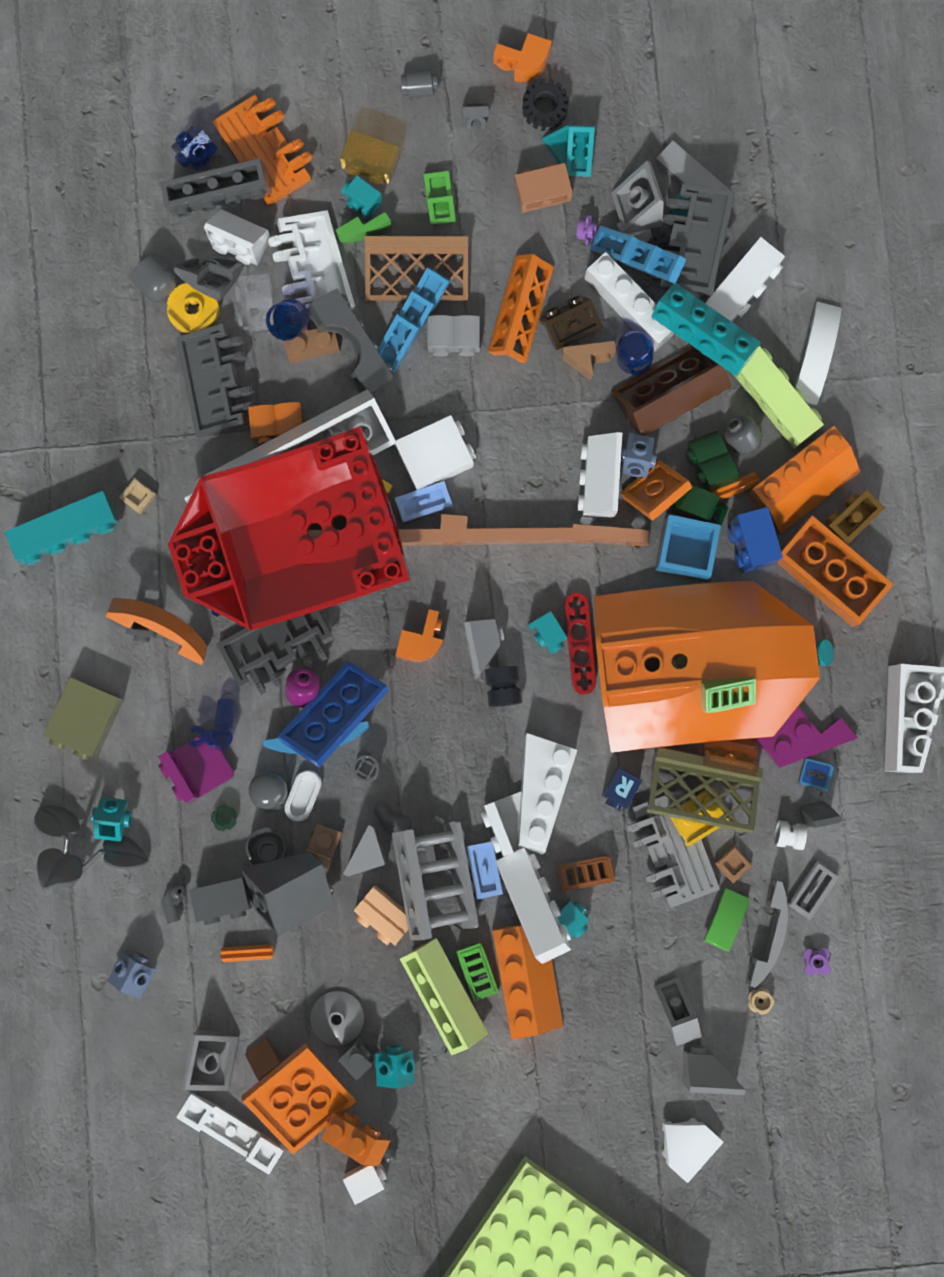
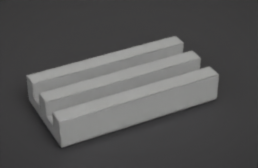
M815 861L787 905L806 919L811 920L840 876L820 862ZM819 869L822 870L798 906L796 904L817 871ZM826 875H829V880L807 912L804 908Z

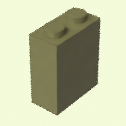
M70 677L43 736L49 738V744L64 750V747L67 746L74 749L73 754L82 759L88 760L89 756L98 758L124 700Z

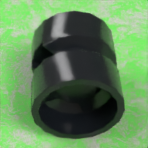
M518 666L496 667L485 670L486 685L491 687L487 692L489 707L522 703L521 689L516 687V684L520 681Z

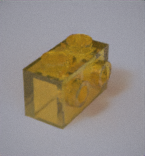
M350 130L340 157L341 166L351 175L358 176L360 174L368 177L374 183L383 184L384 182L390 184L400 159L399 146Z

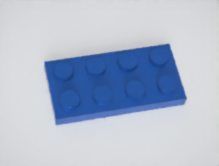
M347 661L323 686L318 695L283 729L278 738L280 742L317 767H320L389 691L388 687L383 682Z

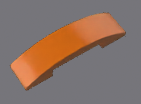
M113 598L111 600L105 617L129 629L135 621L180 644L178 654L200 665L203 664L208 646L199 634L183 620L160 607L146 602L126 598Z

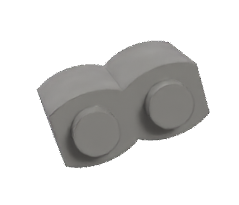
M428 316V352H433L434 356H447L449 352H459L460 356H473L475 352H480V316Z

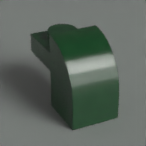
M692 486L688 492L668 509L680 517L722 525L729 507L720 502V497L702 488Z

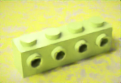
M759 346L736 379L795 449L824 425L821 422L822 417L816 409H811L807 405L804 394L798 388L794 389L789 383V377L786 372L776 367L768 350Z
M437 938L420 945L400 958L451 1055L469 1049L488 1035L482 1020L478 1016Z

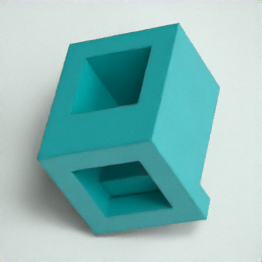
M357 175L352 182L350 180L347 181L341 190V194L345 196L348 207L357 213L361 211L363 220L366 222L382 204L381 193Z
M551 611L528 625L527 628L530 632L532 630L536 631V634L533 636L540 648L546 647L551 655L565 647L563 642L567 640V636Z

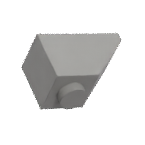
M677 977L655 985L654 988L676 1046L701 1038L697 1016L680 978Z

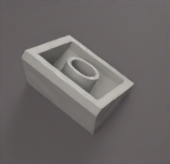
M646 161L611 192L623 232L625 233L662 226L664 201L651 162Z
M368 825L343 873L344 875L351 876L387 863L377 828L374 825Z
M197 1029L192 1034L181 1089L228 1091L239 1037Z

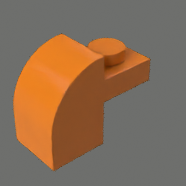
M528 33L522 51L497 43L494 50L493 64L497 65L501 70L514 71L515 82L524 83L532 81L544 71L551 53L552 41Z
M429 609L423 635L405 630L401 631L395 655L396 658L412 662H424L437 655L443 645L442 639L434 638L435 634L440 635L443 619H439V611Z

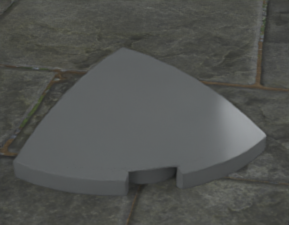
M212 257V259H204L200 262L199 258H192L174 266V272L195 290L220 301L238 279L244 264L237 259L226 257Z

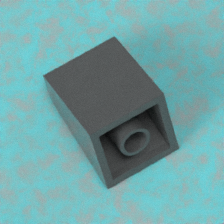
M310 852L241 869L255 912L278 937L334 906L331 896L334 894V890L325 875L328 873L327 867L322 859L317 860Z

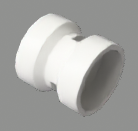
M778 820L775 829V846L785 847L789 845L793 849L803 850L807 838V825L801 823L790 825L788 821Z

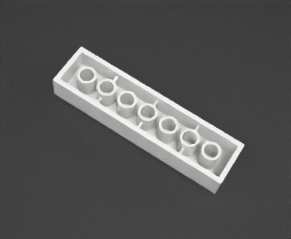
M367 389L206 475L285 453L357 427L362 428L372 455L394 445L396 441L374 397ZM200 478L181 487L187 504Z

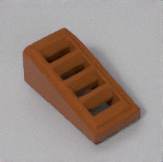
M608 854L556 866L562 892L615 881L610 855ZM601 862L605 872V877L602 878L600 877L597 864ZM592 864L595 878L593 880L589 878L587 865ZM576 867H581L584 882L579 883ZM567 869H571L574 884H568Z

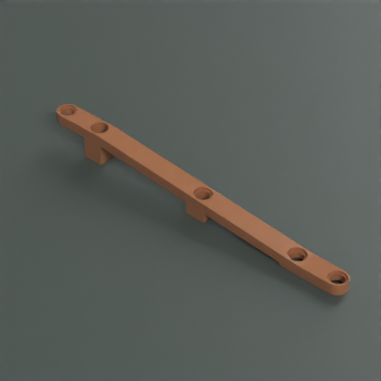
M441 514L440 529H399L402 546L562 543L648 546L650 542V531L579 524H573L571 528L467 529L468 516ZM310 525L308 529L309 536L313 539L319 538L322 530H310Z

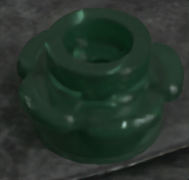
M220 805L216 811L212 812L211 821L215 824L214 826L217 830H231L237 823V812L234 808H229L228 805ZM224 815L227 816V819L225 821L222 820V816Z

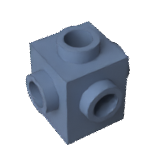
M629 433L625 447H621L622 474L647 478L649 468L654 469L657 453H653L655 438Z
M122 952L118 961L114 964L113 971L107 981L119 992L141 999L156 969L148 963L149 958L138 952H134L133 955Z

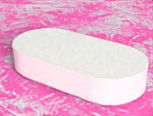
M304 770L295 778L285 804V813L293 821L306 820L313 810L322 786L321 777L315 771Z

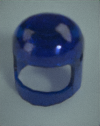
M287 299L272 306L266 313L265 321L268 330L274 337L279 340L288 341L305 332L309 326L310 316L303 303L295 299ZM273 309H274V312H273V325H271V323H270V315H271V312H272Z
M637 330L629 331L622 335L616 347V360L620 369L628 374L640 375L651 367L654 347L650 337L644 332ZM650 360V363L642 370L635 371L633 369L647 364Z

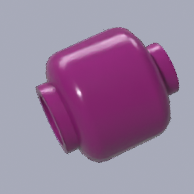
M297 668L292 670L287 676L285 696L292 705L305 707L318 695L320 679L311 669Z

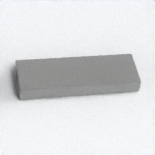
M673 140L655 160L661 168L681 185L685 183L730 191L729 188Z

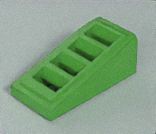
M755 677L701 681V707L705 713L756 704ZM744 686H748V697H743ZM737 688V698H733V689ZM727 690V699H723V691ZM717 692V700H713V693Z
M480 941L457 949L456 953L473 1001L475 1002L499 993L482 942ZM480 953L481 957L468 962L465 961L464 957ZM483 962L484 967L469 972L468 967ZM487 973L488 977L475 982L472 981L471 977ZM490 982V988L476 992L475 987Z

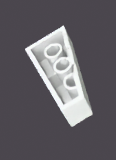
M911 664L888 666L884 771L900 773L923 772L932 740L930 736L933 726L936 725L938 719L937 711L940 700H943L944 667Z
M528 733L524 737L517 847L543 855L546 852L577 750Z

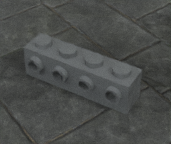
M260 158L160 182L165 208L176 217H187L191 215V212L197 210L204 212L212 211L216 206L223 204L228 206L237 205L243 199L258 200L264 198L265 194L272 193L268 169Z

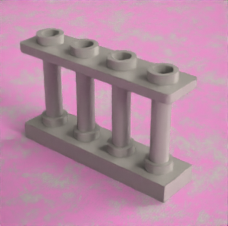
M460 821L444 823V832L418 837L414 835L413 829L392 833L410 941L432 938V928L461 922L462 929L479 927V912L475 906L473 896L474 884L470 879V863L464 845L465 833ZM447 843L449 858L420 864L417 854L418 847ZM451 869L454 885L424 890L422 883L423 874ZM456 895L458 912L435 917L428 916L427 901Z

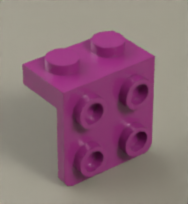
M209 732L201 734L173 752L167 751L158 756L161 761L158 766L165 778H171L175 785L172 787L175 796L179 801L184 800L185 803L195 801L234 777L233 769L213 735Z

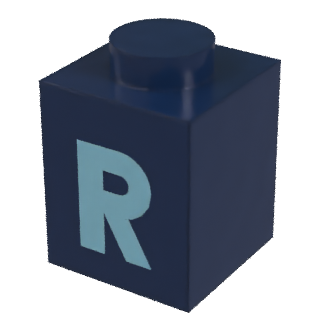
M616 768L602 794V797L607 799L605 804L618 811L621 807L628 809L642 780L620 768Z

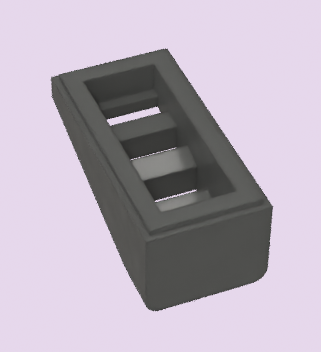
M821 801L800 807L802 822L807 827L817 828L840 823L841 821L840 815L826 802Z

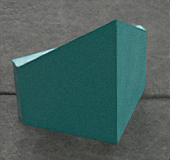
M567 125L541 138L558 164L565 163L568 176L591 177L595 125Z

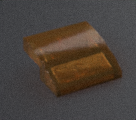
M755 739L705 742L702 745L703 765L757 776L759 769L756 758L759 749L757 741Z

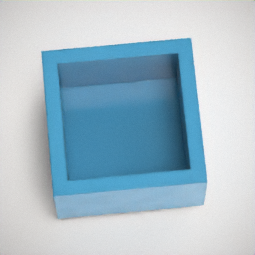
M668 515L664 522L655 571L707 581L712 575L721 525Z

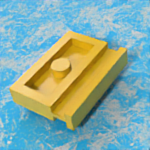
M712 786V790L719 796L714 786ZM706 790L696 795L702 805L713 800ZM691 799L680 805L685 812L693 813L698 809ZM716 803L706 809L711 817L720 818L724 815ZM670 817L679 835L683 837L686 847L693 845L720 828Z

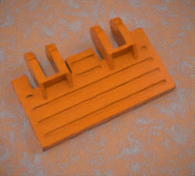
M253 95L213 120L212 123L238 163L260 158L268 169L272 193L265 194L263 200L270 207L311 181V177L305 168L297 173L294 172L309 163L313 156L307 151L290 162L287 161L288 157L303 148L304 143L298 138L288 144L277 127L266 132L285 118V115L279 110L260 121L259 117L273 109L276 102L271 97L260 102L256 95Z

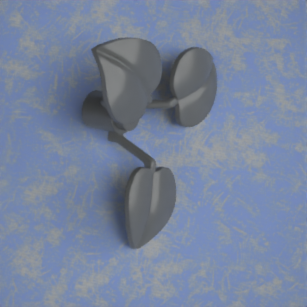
M42 806L38 808L35 814L34 825L40 834L52 839H58L63 836L64 839L63 852L56 848H50L42 851L38 857L37 875L43 890L59 885L63 887L74 886L81 878L82 873H85L87 868L101 855H104L103 860L107 865L117 869L136 868L148 862L147 856L133 840L123 836L121 842L104 840V849H99L83 865L79 857L68 854L69 835L77 834L80 829L76 816L67 809L58 806Z

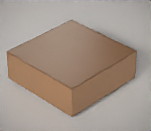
M732 846L714 863L733 884L753 866L735 846Z

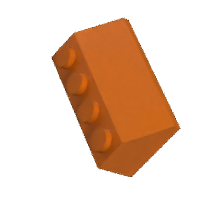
M833 426L754 487L747 496L758 509L769 507L774 528L780 535L861 471L850 444L837 428Z
M521 923L492 928L511 1040L536 1036L563 1027L552 959L541 964L535 958Z

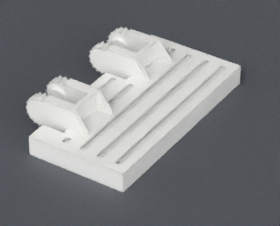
M328 210L278 218L279 232L291 231V233L269 238V245L277 247L292 244L293 248L273 253V260L275 262L288 261L293 281L305 279L302 282L283 286V294L291 295L306 292L307 296L288 301L286 303L287 309L302 306L301 310L304 319L311 318L306 311L310 304L338 288L339 292L348 298L350 309L353 310L355 304Z

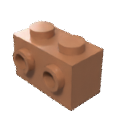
M549 163L537 170L528 168L521 170L515 175L514 187L521 213L571 201L572 188L565 163Z

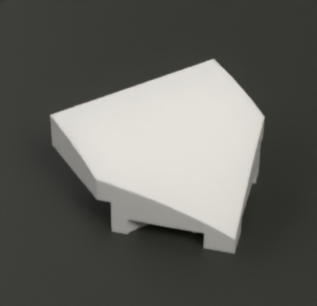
M695 1118L679 1123H672L671 1121L662 1122V1130L664 1132L662 1155L665 1157L667 1165L688 1183L724 1142L703 1122H698Z

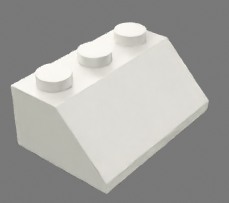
M622 432L588 436L586 444L581 445V459L585 460V470L580 469L579 485L584 486L583 495H578L577 511H582V518L613 520L618 511Z

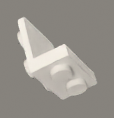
M521 792L483 806L485 811L481 813L486 828L491 826L494 837L490 838L495 852H501L502 856L522 849L517 847Z

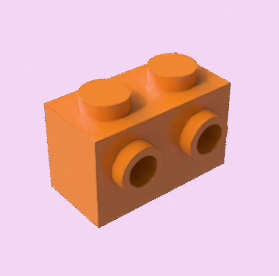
M352 1113L333 1114L321 1139L363 1166H379L391 1140L382 1136L379 1129L361 1123L359 1121L360 1118Z

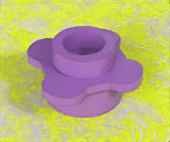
M587 215L586 219L581 218L578 222L577 238L585 240L586 245H590L591 238L594 239L596 236L597 224L591 219V215Z
M821 948L819 951L806 949L803 953L806 966L804 968L805 973L809 976H813L815 973L829 974L831 971V967L828 965L830 952L825 948ZM816 959L819 960V964L817 965L815 964Z

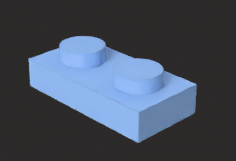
M444 481L395 498L403 524L453 507Z
M492 842L466 846L476 899L502 895L503 892Z

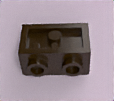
M581 295L575 296L567 301L568 305L560 309L559 307H553L545 311V316L539 319L541 324L545 326L555 350H559L603 328L591 299Z

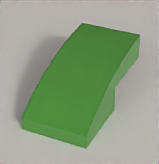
M449 171L423 174L430 225L456 222Z
M386 212L364 225L356 217L336 229L337 238L340 243L364 241L365 236H379L392 229L391 220Z
M725 888L722 891L715 915L709 923L704 942L729 952L741 926L750 898Z

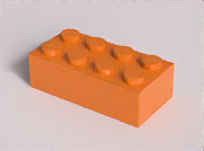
M813 515L804 522L781 549L783 558L777 562L779 566L852 628L863 622L894 585Z

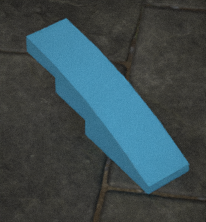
M601 225L590 247V250L603 255L606 252L615 261L674 284L686 262V259L680 255L665 251L655 245L640 241L633 236Z
M431 267L426 268L417 287L411 291L400 313L396 314L378 347L379 355L383 361L386 360L390 364L393 373L409 352L426 325L428 316L432 315L451 282L450 279Z

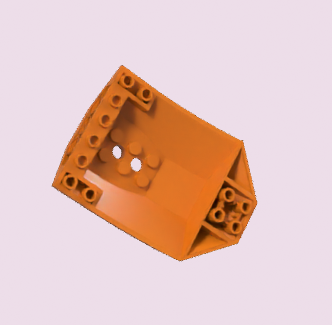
M754 581L691 584L594 596L596 649L601 695L612 753L715 741L774 737L820 679L814 626ZM677 654H683L688 659V663L683 669H676L672 665V659ZM651 657H656L660 660V667L654 672L648 671L645 667L646 661ZM746 677L756 678V704L713 713H705L702 709L701 681ZM748 686L743 687V697H748ZM737 688L733 689V698H737ZM727 690L723 691V699H727ZM717 692L713 693V700H717Z

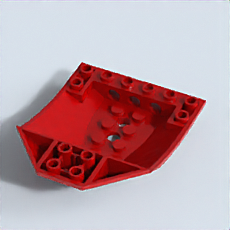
M361 427L269 458L213 474L201 475L168 542L183 595L249 630H255L313 613L411 580L399 529L389 498ZM344 515L347 519V525L344 529L337 530L334 527V520L337 516ZM318 523L322 527V534L316 539L311 538L308 534L310 525Z

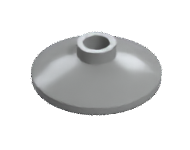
M331 991L322 995L314 1004L310 1017L311 1026L316 1036L323 1042L336 1046L344 1045L353 1041L361 1032L364 1024V1011L360 1002L350 993ZM333 1015L341 1016L342 1021L340 1024L332 1022Z

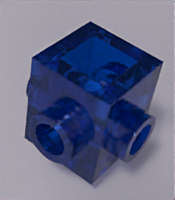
M193 125L187 131L181 132L176 137V142L171 146L177 154L175 159L184 168L190 167L196 171L205 167L209 163L210 157L218 150L206 133Z

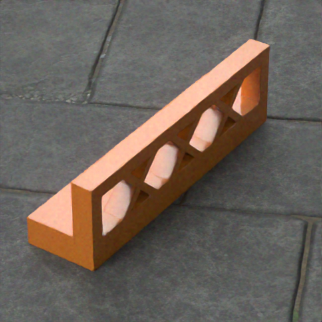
M534 254L517 255L515 257L488 348V352L494 356L507 355L520 363L527 362L554 266ZM537 267L544 270L542 279L539 282L536 276ZM532 290L536 297L533 305L530 304L529 294ZM526 314L529 323L528 327L524 330L521 321L523 315ZM517 339H520L522 345L520 354L513 350Z

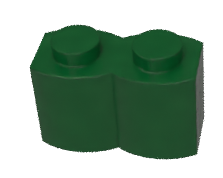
M718 431L688 441V450L685 451L688 463L694 465L698 471L696 472V478L700 487H705L707 491L712 492L738 481L739 473Z

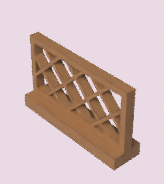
M365 236V301H407L410 293L408 295H400L394 287L405 278L414 287L413 290H415L417 285L407 274L416 265L425 272L426 268L420 261L426 255H434L440 262L433 269L437 271L443 265L452 274L449 279L452 281L456 278L463 285V295H451L446 290V295H443L440 301L468 302V236ZM371 255H382L388 263L377 272L371 266ZM387 255L395 256L392 259H390ZM400 255H408L414 261L405 272L394 263ZM451 255H463V265L456 272L445 263ZM390 265L401 274L392 285L381 276ZM371 270L376 274L372 279ZM462 270H463V280L458 276V274H459ZM379 277L388 289L382 295H371V284ZM390 291H392L395 295H387V294H388Z

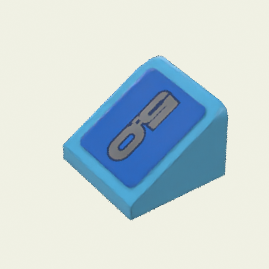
M805 758L798 784L827 791L834 765Z

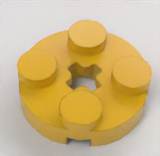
M187 283L177 286L168 297V318L178 331L189 334L215 325L220 314L218 300L200 293ZM189 304L193 306L199 304V311L196 314H188L189 309L187 306Z

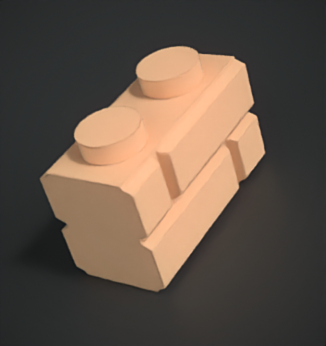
M377 885L373 886L354 910L357 913L355 919L366 928L369 925L378 931L376 936L386 945H389L390 942L396 945L408 930L405 909Z

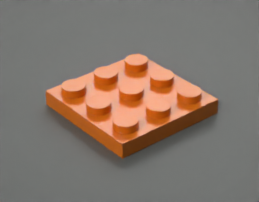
M306 1043L241 1096L243 1103L292 1154L296 1153L326 1128L333 1114H342L357 1102L354 1095Z

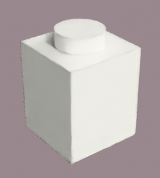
M381 1164L379 1166L361 1165L345 1173L343 1182L356 1205L384 1190L386 1184L384 1180L387 1179V1175Z

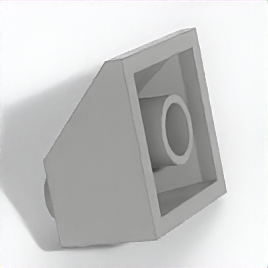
M495 619L464 622V631L474 679L481 677L499 650L500 641L504 640L502 625H496Z
M691 1046V1050H683L682 1083L689 1092L745 1095V1089L710 1051H707V1047Z

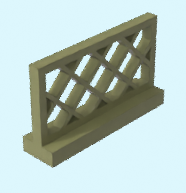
M658 747L653 757V772L647 812L751 834L754 832L759 783L762 779L763 768ZM659 770L669 771L675 779L664 785L658 777ZM687 776H693L697 778L701 785L691 791L683 779ZM714 781L722 782L727 790L717 796L709 784ZM676 783L686 793V795L678 800L668 790ZM741 786L752 788L751 797L743 801L735 791ZM703 788L713 799L705 805H702L694 795ZM662 792L672 803L666 808L654 805L655 797ZM728 794H731L739 804L730 811L721 801ZM690 798L698 809L693 813L685 812L680 803ZM716 803L724 815L720 818H714L710 816L706 809ZM742 808L749 817L748 824L738 823L732 814Z

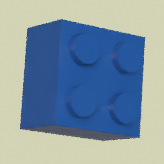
M769 507L739 514L729 523L730 528H727L730 543L735 544L737 553H734L735 563L738 568L742 569L743 574L773 566L783 558Z

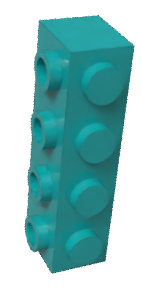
M677 283L673 284L659 300L651 316L736 377L751 360L761 344L759 340Z
M100 491L7 530L4 533L15 560L29 566L40 562V557L49 553L50 555H57L66 550L65 547L73 543L75 545L86 543L92 535L110 533L115 529L114 526L119 525L120 522L109 496L104 491Z

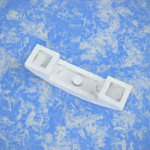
M818 301L815 304L809 338L800 373L797 375L794 389L798 388L804 394L807 404L814 406L818 404L826 380L842 311L840 307Z
M193 1093L190 1094L176 1116L177 1119L199 1132L200 1130L204 1131L245 1156L247 1162L267 1174H270L284 1151L273 1140L241 1118Z

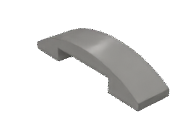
M776 880L771 882L766 906L776 909L763 960L752 957L746 984L755 988L766 978L776 963L787 930L788 905L783 882Z

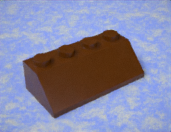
M691 345L611 390V393L630 426L639 435L645 436L653 433L666 423L674 421L689 410L697 408L712 397L720 395L731 387L727 371L722 366Z

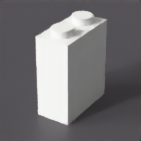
M451 415L396 440L395 448L415 490L437 484L473 468V459L476 458L470 444L465 445L461 437L465 435L459 421L454 422Z

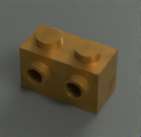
M865 490L859 496L854 493L844 502L847 507L841 513L836 510L825 521L828 524L826 527L848 545L885 507L868 490Z

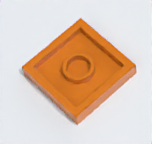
M658 460L655 463L654 469L649 468L647 478L638 477L620 493L625 501L653 521L688 492L692 486L688 479L661 460Z

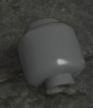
M749 416L734 417L727 423L724 438L737 454H751L761 445L762 431Z

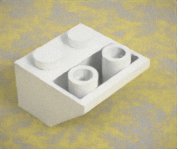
M222 209L208 220L204 226L208 239L215 251L224 255L227 252L235 255L238 261L246 265L252 263L258 266L269 244L268 239L270 235L267 229Z

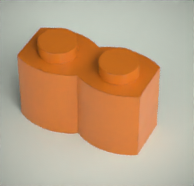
M300 402L248 407L251 439L253 443H258L259 446L303 423Z

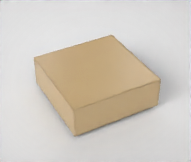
M134 478L120 495L119 499L141 515L157 494Z

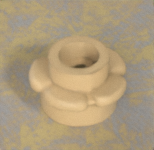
M758 988V990H752L749 993L748 1006L752 1012L764 1015L771 1010L774 1005V997L769 994V990ZM760 998L763 999L761 1004L758 1002Z

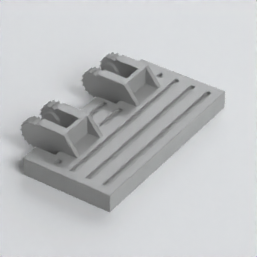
M682 789L671 793L676 800L684 796ZM666 795L655 798L654 802L655 806L665 808L672 804ZM648 801L632 807L635 818L646 814L648 818L626 826L628 832L637 831L650 824L654 834L635 839L632 842L633 847H639L657 840V843L647 846V850L654 868L663 865L667 867L645 876L646 881L655 882L660 878L670 875L673 883L663 888L655 889L651 892L653 898L676 891V893L665 897L669 908L720 890L702 840L686 847L683 837L679 835L670 817L647 812Z

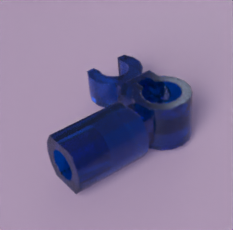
M218 699L215 717V727L218 729L205 731L200 726H191L190 732L198 733L200 739L190 740L189 746L200 747L203 744H208V747H213L219 751L227 750L233 740L229 729L233 728L236 702L231 699Z

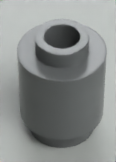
M431 69L407 71V74L401 75L403 96H409L410 98L434 96V90H438L437 74H432Z

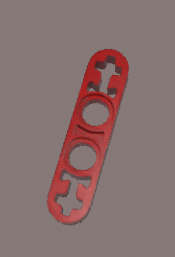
M573 593L567 597L564 603L571 684L577 694L587 695L596 687L589 604L583 594ZM574 598H578V602L583 603V606L579 609V617L585 615V620L575 619L570 621L569 616L575 617L574 608L569 607ZM582 624L586 628V635L583 638L574 637L571 632L572 626ZM577 650H584L588 653L589 660L586 664H578L574 660V654ZM590 667L591 672L586 671L585 678L591 681V685L587 686V690H582V686H577V682L581 680V672L575 673V668L585 669Z

